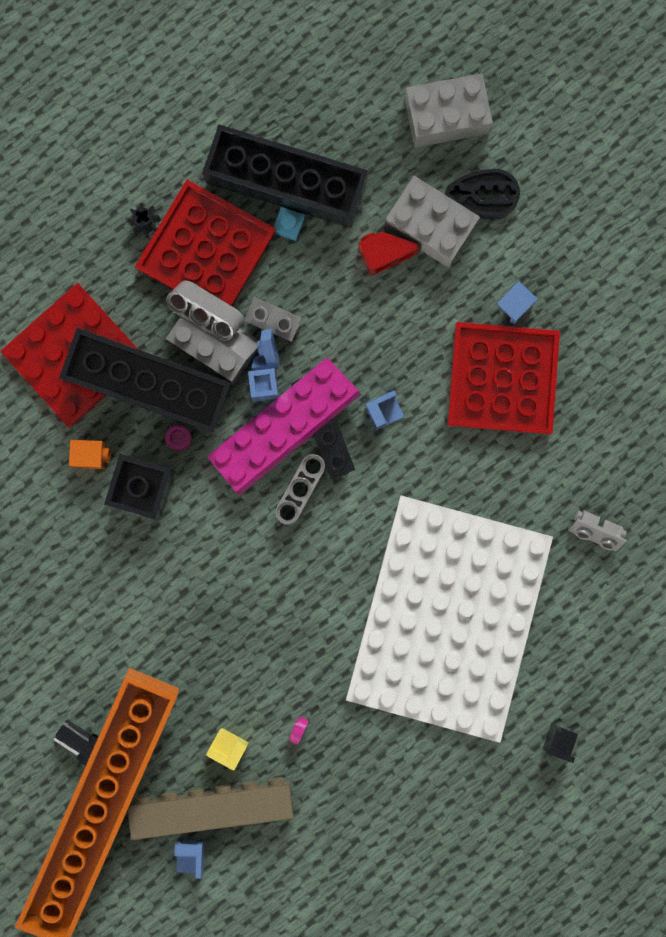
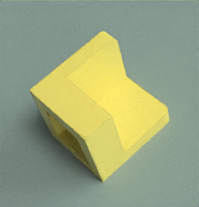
M221 728L206 756L234 771L249 742Z

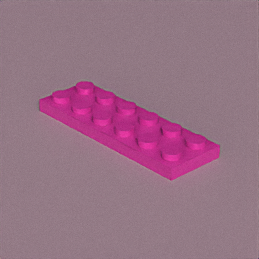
M327 357L207 457L240 496L361 394Z

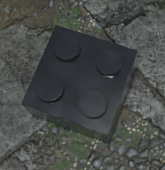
M119 454L104 505L160 521L175 470Z

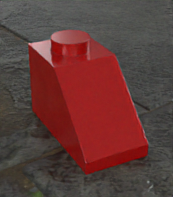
M374 232L363 236L360 239L361 242L358 243V251L371 276L417 255L419 250L417 243L384 232L376 235Z

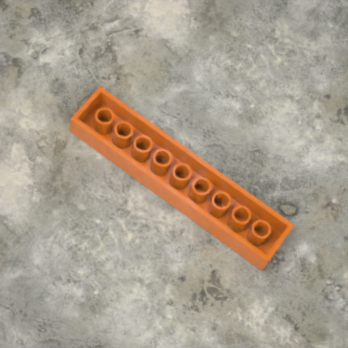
M128 668L15 928L38 937L72 936L171 713L179 688Z

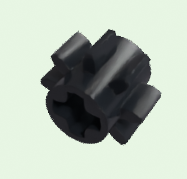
M140 203V207L136 210L130 209L133 215L127 222L130 226H135L133 228L135 235H138L141 231L148 238L150 232L157 230L156 222H160L161 218L159 215H154L156 211L154 206L147 209ZM141 218H143V219H147V218H148L149 221H148L147 223L144 222V221L140 222V219H141Z

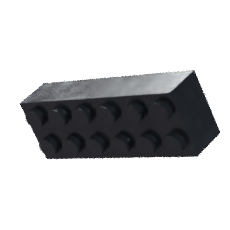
M218 124L202 174L207 184L352 228L367 183L368 170Z
M78 327L76 328L59 379L212 433L214 432L231 384L225 380Z

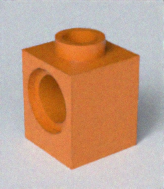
M70 440V467L106 469V463H110L111 450L107 448V443L103 441Z

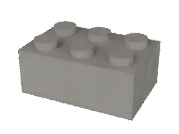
M483 73L406 87L404 100L414 148L489 134L493 121Z
M413 176L386 217L385 228L402 239L417 243L421 251L449 268L477 226L480 217L416 176Z

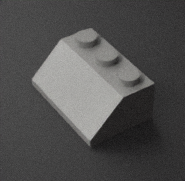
M183 317L179 318L166 338L171 346L227 382H230L233 386L236 385L257 353V341H259L242 329H239L230 340L222 341Z

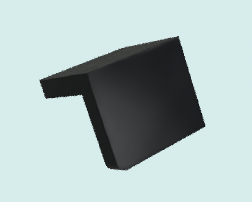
M551 724L543 750L552 756L574 763L575 757L571 753L578 734Z

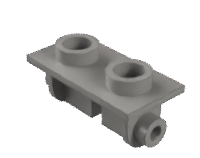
M254 297L244 321L263 330L272 329L273 334L292 342L295 334L299 331L302 318Z
M577 510L574 516L575 522L568 530L578 538L593 541L606 550L617 551L627 541L624 539L627 531L623 530L622 526L604 520L602 527L598 526L600 517L585 510L582 512Z

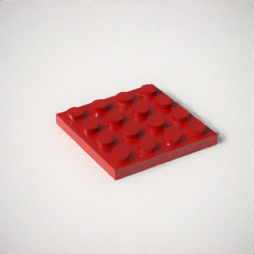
M186 179L136 263L135 268L172 290L182 281H190L233 307L276 234V229Z
M76 283L0 351L68 428L73 427L107 396L59 379L76 328L78 327L138 349L79 283Z
M456 322L447 426L545 435L553 434L560 331Z

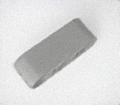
M182 281L166 298L167 305L173 312L222 341L230 340L244 323L243 316L237 309L190 281Z
M311 454L302 460L276 508V517L282 524L292 525L298 521L325 471V463L319 455ZM311 460L318 461L321 465L320 471L316 474H310L306 470V465ZM304 483L307 485L308 493L304 497L294 495L293 489L296 484ZM292 506L295 509V517L288 521L282 519L281 510L283 507Z

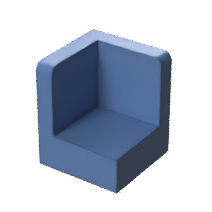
M518 281L497 305L511 318L509 323L513 326L537 301V298Z
M274 368L248 371L253 401L277 399L279 397L277 376Z
M395 391L387 393L365 405L376 430L404 416L396 400Z
M205 839L177 840L174 856H177V872L195 873V878L201 879L204 873Z

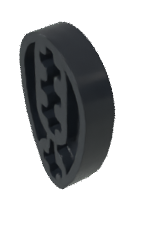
M485 169L471 172L458 178L447 186L445 195L478 215L480 219L498 220L507 217L515 209L520 198V188L517 180L509 172L502 169ZM506 188L509 189L510 193H514L510 200H507L505 195H499L497 200H493L492 195H487L484 200H480V196L475 195L479 192V189H484L486 194L491 193L492 189H496L497 193L502 194ZM454 189H458L459 194H463L459 200H455L454 196L450 195Z

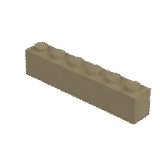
M283 777L268 779L267 784L257 785V781H247L241 783V787L231 788L230 784H224L214 787V791L204 792V788H194L188 790V794L178 795L177 791H171L161 794V798L151 799V795L137 796L135 801H132L128 807L131 840L293 819L294 808L290 780L284 781Z

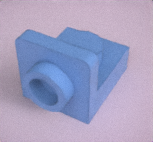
M272 329L262 330L261 340L257 341L260 356L253 357V371L275 369L279 366V353Z

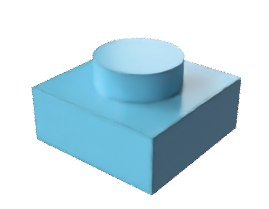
M281 207L273 227L276 229V234L297 241L305 221V215Z

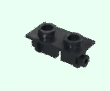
M337 421L324 425L314 433L331 479L344 476L355 470Z

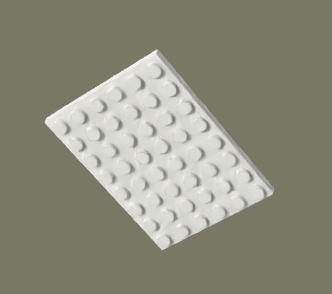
M400 496L346 701L500 743L553 537Z

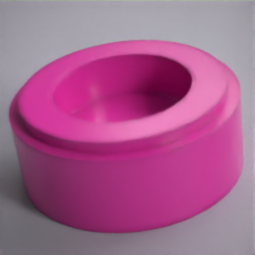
M174 425L167 430L165 441L172 450L184 451L190 446L192 435L185 426Z
M301 716L298 717L289 736L290 742L296 745L299 744L309 720Z

